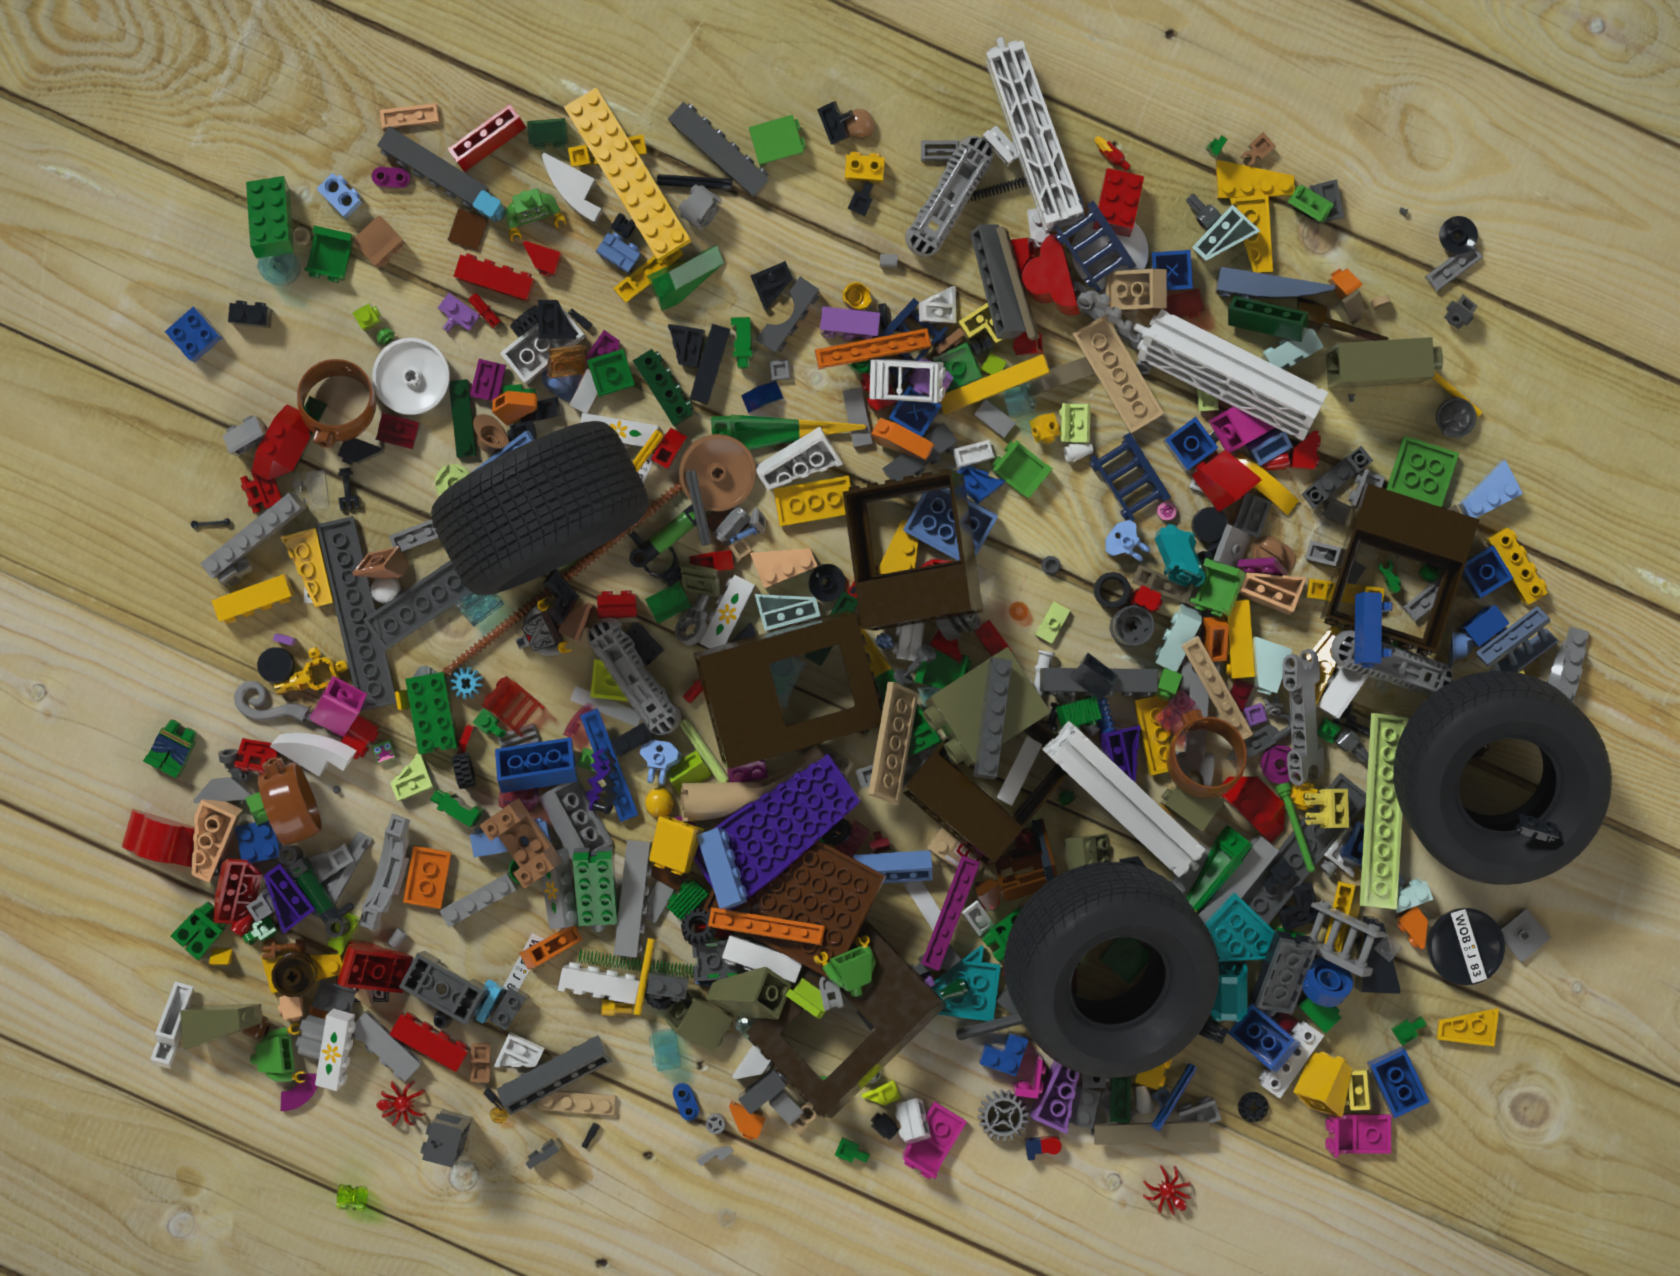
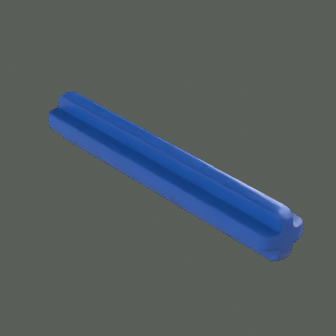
M1189 1063L1151 1124L1153 1129L1160 1131L1197 1070L1193 1064Z

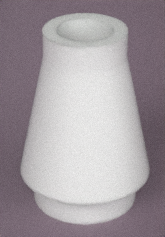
M1068 444L1067 447L1063 448L1065 459L1067 462L1071 461L1074 463L1092 454V444Z
M1147 1086L1135 1087L1136 1110H1138V1113L1154 1112L1153 1107L1155 1106Z

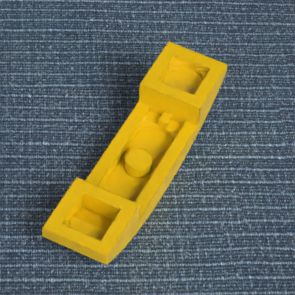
M643 134L628 137L639 156L647 154ZM587 145L568 148L571 167L598 165Z
M679 249L659 262L654 255L629 277L627 276L616 285L613 290L626 304L650 285L647 275L674 264L683 256V253Z
M1240 452L1236 459L1262 479L1254 488L1269 499L1284 514L1288 515L1299 500L1268 472Z
M1309 578L1306 597L1326 600L1332 581ZM1347 583L1341 602L1355 604V594L1362 592L1382 593L1383 602L1385 588Z

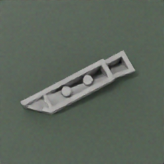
M358 832L347 846L355 861L321 882L334 904L338 903L372 838L361 832ZM314 910L311 914L319 918V915Z

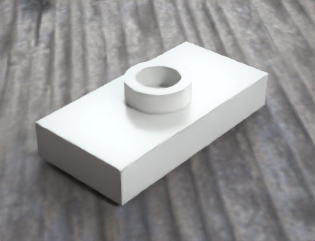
M990 440L952 450L957 468L995 458Z

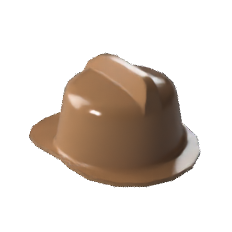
M480 414L474 418L473 426L478 435L477 444L481 450L493 456L508 445V437L497 419L488 414Z
M1262 536L1254 542L1252 547L1254 559L1275 557L1288 572L1294 567L1295 554L1293 550L1277 538Z

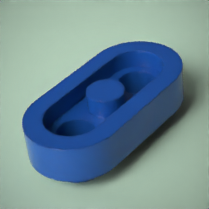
M678 1083L673 1089V1097L680 1115L685 1120H694L699 1114V1106L692 1088L687 1083ZM684 1090L686 1095L680 1096L679 1091ZM691 1108L693 1113L687 1114L686 1109Z

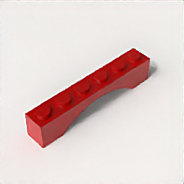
M1028 237L1011 240L1021 276L1025 265L1033 258H1036L1034 239ZM1026 331L1017 338H1014L1012 348L1015 355L1030 356L1043 354L1042 334L1038 331L1039 339L1033 341L1028 339Z

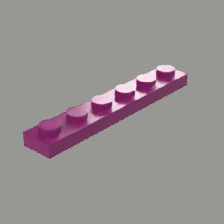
M965 856L961 857L921 962L922 965L940 970L980 862Z

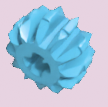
M468 667L466 672L464 668H460L461 675L457 672L453 674L458 679H451V683H456L457 685L451 689H458L459 691L456 693V696L459 697L463 693V699L465 700L468 694L471 699L475 698L473 691L476 694H480L481 692L477 687L484 686V684L478 683L483 677H475L479 671L475 670L471 674V667ZM464 679H465V680H468V679L471 680V681L469 682L470 685H471L470 688H469V687H466V688L464 687V685H465V683L463 682Z

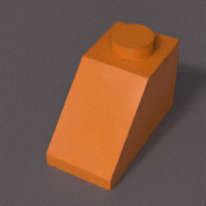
M1339 268L1330 274L1332 278L1328 280L1330 285H1335L1334 291L1340 300L1363 285L1348 268L1343 271Z
M731 1100L729 1108L739 1132L743 1133L742 1136L749 1140H753V1138L758 1139L766 1119V1114L758 1111L749 1114L743 1105Z

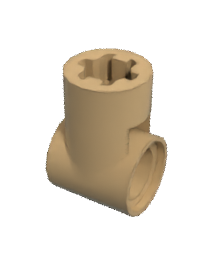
M806 1102L801 1105L802 1110L809 1108L813 1111L812 1108L814 1106L811 1103ZM813 1111L811 1116L802 1114L800 1119L804 1124L797 1119L791 1125L788 1124V1126L794 1132L801 1135L815 1119L816 1113Z

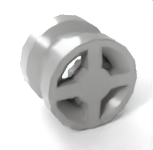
M720 1113L711 1114L706 1122L707 1130L712 1134L721 1133L726 1124L724 1116Z

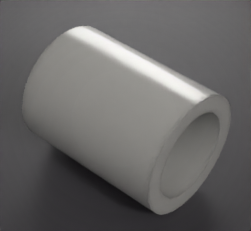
M880 254V267L897 268L898 255Z
M397 928L387 942L393 948L398 949L408 937V934L402 929Z

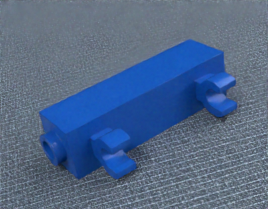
M1362 592L1355 594L1354 664L1362 665V668H1374V665L1381 663V658L1392 657V649H1381L1382 612L1393 610L1392 602H1382V593Z

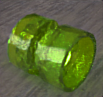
M340 1184L336 1201L337 1209L348 1210L352 1207L353 1211L364 1212L367 1204L368 1187L356 1186L352 1188L351 1185Z

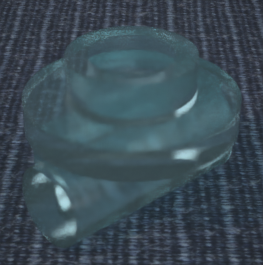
M738 1016L735 1020V1028L740 1034H745L746 1029H749L754 1024L744 1017Z

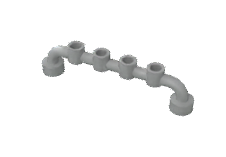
M1093 290L1079 295L1077 305L1080 308L1090 309L1095 300L1096 307L1108 315V321L1116 324L1119 328V333L1131 341L1130 345L1132 348L1137 349L1140 341L1143 339L1141 338L1142 334H1134L1132 332L1134 324L1131 321H1123L1120 318L1122 315L1121 309L1109 306L1111 299L1108 295H1100ZM1139 359L1136 363L1141 374L1146 375L1150 372L1152 365L1148 364L1147 361Z

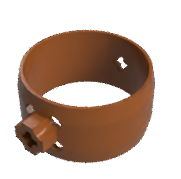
M329 359L315 364L303 375L297 391V405L301 418L305 425L315 434L314 443L320 445V447L333 448L335 442L348 441L358 437L370 426L376 412V395L370 378L358 365L347 360ZM333 376H346L356 379L370 392L369 402L363 413L353 421L342 425L319 423L312 419L304 410L305 399L309 391L318 382Z
M1195 709L1182 714L1181 718L1184 725L1176 732L1167 749L1166 763L1170 778L1181 791L1195 798L1209 799L1227 793L1239 781L1246 767L1247 751L1241 734L1235 727L1222 719L1203 717L1201 710ZM1195 730H1207L1222 736L1232 746L1237 758L1235 778L1220 786H1204L1189 779L1182 772L1176 760L1175 746L1177 739Z
M281 757L268 759L262 765L265 773L258 776V787L267 817L279 841L283 845L294 844L321 832L322 822L318 806L309 782L299 764L295 762L284 765Z

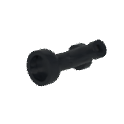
M1051 702V713L1048 721L1045 722L1050 726L1051 731L1057 732L1058 726L1055 722L1058 714L1056 707L1062 705Z

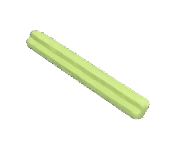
M687 718L680 721V727L718 782H727L729 777Z

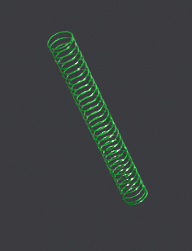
M582 949L580 950V953H579V961H578V962L580 963V959H581V964L583 963V961H582ZM585 950V952H584V957H583L584 963H585L586 950ZM588 951V956H587L588 964H590V962H589V951ZM592 951V954H591L592 965L594 964V962H593V951ZM596 951V953H595V958H594L595 965H597V964H596L597 951ZM599 952V957H598L599 966H601V964H600V952ZM607 953V954H606L605 963H606V966L608 967V965H607V956H608V953ZM610 953V958H609L610 967H612V965H611V953ZM617 955V960H616L617 968H619V967H618V957H619V955ZM621 956V959H620L621 969H623V966H622V956ZM628 957V961H627L628 970H630V968H629V958H630V957ZM632 957L631 964H632V971H633V970H634V967H633V957ZM639 958V962H638L639 971H641V969H640V959H641V958ZM654 959V962H653L654 972H656V970H655V959ZM661 960V964H660L661 973H663V972H662V960ZM666 961L664 963L665 974H667ZM672 962V965H671L672 975H674V973H673V962ZM676 962V964H675V969H676V976H677V975H678V972H677V962ZM679 963V968H678L679 976H681V975H680L681 963ZM683 963V966H682L683 977H685V974H684V963ZM687 963V965H686V970H687V977H688V976H689V973H688V963ZM690 964V969H689L690 978H693L694 967H693L692 976H691L692 964Z

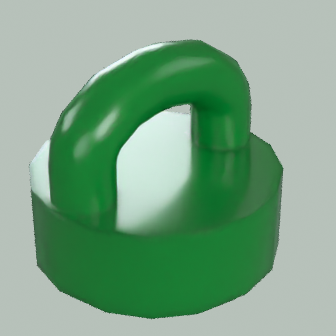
M1424 564L1419 574L1425 581L1434 582L1441 575V570Z

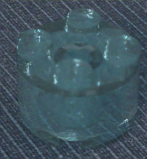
M295 253L258 259L257 268L259 273L266 281L273 285H289L299 276L300 264ZM277 263H280L282 265L281 269L277 268Z

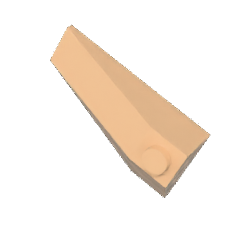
M201 800L194 816L193 876L210 883L243 809L225 801Z

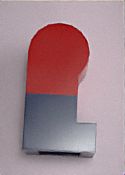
M1056 1136L1025 1138L1028 1160H1035V1154L1049 1153L1056 1155L1062 1148L1061 1142Z

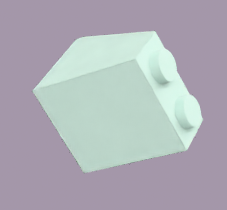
M1252 637L1255 668L1253 686L1258 688L1257 692L1266 695L1277 693L1283 678V660L1287 655L1291 654L1292 649L1259 637Z

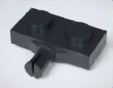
M836 101L817 109L831 145H835L850 137L845 121L854 118L852 110L842 114Z

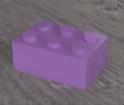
M822 307L820 334H824L825 338H835V335L843 336L844 340H854V337L862 338V340L877 338L880 313Z

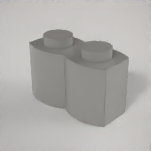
M308 1015L306 1020H302L299 1029L302 1031V1035L298 1037L296 1042L297 1054L319 1060L326 1019Z

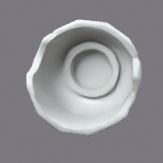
M394 577L387 579L376 578L371 585L372 597L382 604L388 603L402 593V585Z

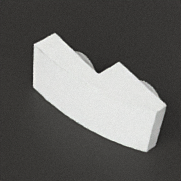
M588 368L570 401L571 407L586 414L597 395L590 369Z

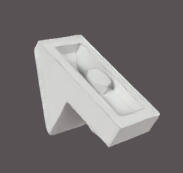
M977 900L961 912L979 936L994 926V923Z

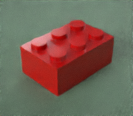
M1107 168L1103 177L1097 206L1115 234L1130 237L1134 228L1144 176ZM1098 221L1094 222L1092 229L1098 230L1100 226Z

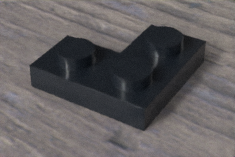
M555 569L549 573L543 584L554 596L546 611L560 624L564 622L580 596Z
M1310 882L1292 888L1296 906L1278 911L1284 931L1316 920L1319 911L1311 907V904L1316 902L1313 884Z

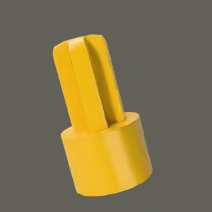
M608 998L601 999V1016H614V1013H632L633 1004L613 1001Z

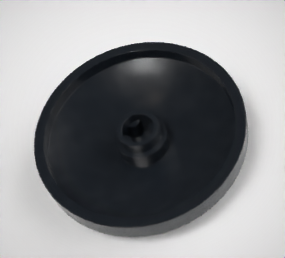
M1457 908L1440 916L1431 927L1427 938V954L1433 968L1446 980L1459 985H1474L1485 980L1472 983L1451 913L1466 909L1487 979L1498 970L1503 961L1505 940L1501 928L1488 914L1473 908Z

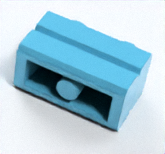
M480 191L473 203V207L491 221H501L505 216V206L503 203L486 191Z

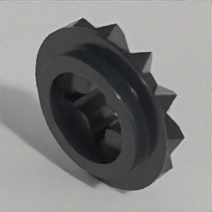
M842 818L823 835V838L828 845L831 844L834 847L837 844L842 845L843 841H848V836L852 835L851 829L853 827L848 820ZM835 830L841 832V834H836Z
M1248 1092L1240 1098L1238 1112L1245 1121L1255 1123L1262 1121L1267 1116L1269 1105L1267 1099L1262 1094ZM1253 1099L1255 1105L1261 1107L1255 1110L1254 1115L1251 1109L1245 1108L1252 1106Z

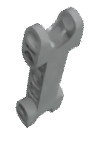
M1312 649L1303 650L1300 656L1296 654L1287 655L1283 660V684L1285 689L1289 691L1292 734V751L1287 755L1289 779L1297 786L1304 784L1308 777L1315 780L1322 777L1324 773V751L1317 740L1315 684L1320 679L1318 656ZM1307 653L1311 655V662L1306 658ZM1290 658L1295 662L1294 668L1289 663ZM1313 766L1317 769V775H1314L1312 772ZM1296 772L1300 775L1301 781L1296 779Z
M1185 656L1180 669L1182 678L1179 683V692H1188L1187 712L1195 709L1201 710L1203 717H1208L1209 694L1198 675L1193 671L1188 657ZM1215 661L1213 663L1220 674L1219 661ZM1207 730L1188 732L1185 734L1184 752L1175 751L1177 763L1185 775L1190 771H1197L1201 776L1202 785L1211 786L1214 773V754L1205 753Z

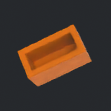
M1218 616L1203 618L1202 644L1213 662L1227 661L1229 625L1223 617Z

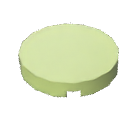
M459 464L444 466L438 471L435 478L437 493L441 495L446 489L470 474V472Z

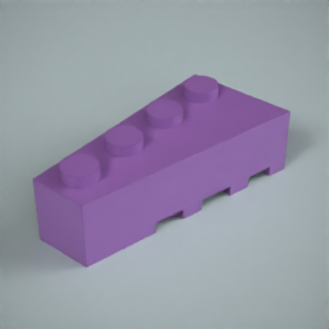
M1054 1060L1043 1082L1042 1094H1039L1038 1099H1035L1029 1115L1034 1120L1067 1134L1079 1073L1062 1066Z

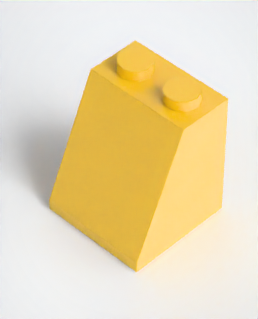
M659 816L649 860L653 861L656 867L664 869L666 866L672 868L671 872L678 875L689 873L699 845L697 835L702 834L704 829L670 816Z
M1322 1051L1320 1053L1312 1052L1294 1089V1093L1310 1109L1342 1118L1352 1068L1346 1063L1347 1060L1340 1056L1334 1058Z

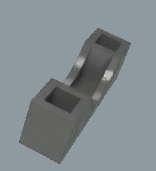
M800 276L789 291L794 302V310L791 317L781 324L773 325L767 323L756 341L774 354L777 351L782 352L787 344L785 342L786 338L789 335L793 336L798 329L796 326L800 319L803 321L809 313L807 310L809 305H814L819 299V289Z

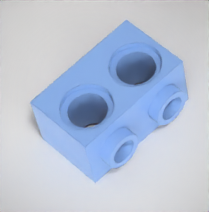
M332 173L317 190L347 219L362 204L359 200L361 195L354 188L350 190L346 186L348 182L340 174L336 176ZM337 183L339 185L338 190L330 192V186ZM346 197L352 198V203L349 206H344L343 204Z

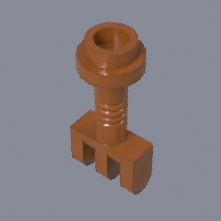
M275 938L262 942V945H264L262 952L265 953L262 955V959L264 960L277 959V952L306 951L305 940L296 939L295 943L278 945Z

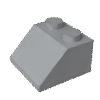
M251 415L243 420V424L238 427L236 425L231 426L226 430L227 433L223 435L229 453L240 456L261 443L267 429L260 417H253Z

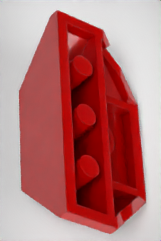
M286 404L274 417L255 453L251 472L269 481L294 471L311 438L309 428L303 422L298 409Z
M1228 776L1221 785L1230 782L1235 776ZM1241 776L1231 790L1221 795L1270 844L1284 831L1285 803L1257 776Z
M227 859L222 862L215 892L214 923L234 924L238 918L249 911L246 906L257 899L262 872L248 860Z

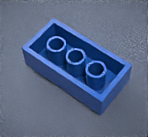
M571 737L495 749L497 782L501 793L578 782L575 749Z

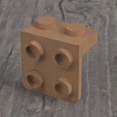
M377 216L353 239V243L377 269L384 267L394 254H398L404 248L403 245L406 243L381 216Z

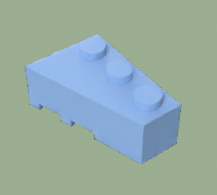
M1502 460L1458 505L1464 515L1477 518L1523 493L1506 460Z

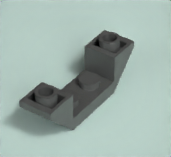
M1360 446L1317 479L1301 495L1314 509L1353 475L1369 465L1373 459Z

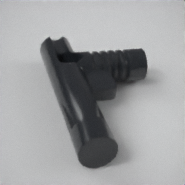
M1352 704L1347 706L1339 719L1333 718L1332 722L1349 727L1365 735L1370 734V728L1356 723L1357 717L1350 714L1353 708ZM1342 718H1345V724L1340 722Z

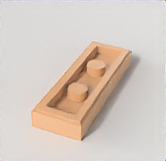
M437 103L380 110L383 130H387L389 126L396 129L440 123Z

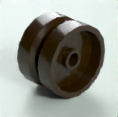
M303 951L288 952L274 965L271 972L272 983L275 989L282 995L287 997L301 996L315 983L318 976V966L308 953Z

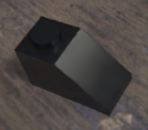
M353 438L343 441L338 456L342 457V462L353 465V462L360 464L384 453L385 449Z

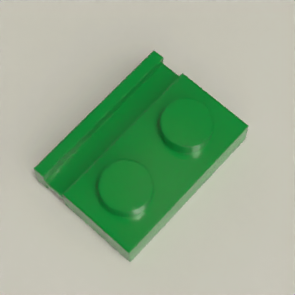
M680 582L645 599L657 624L692 607Z

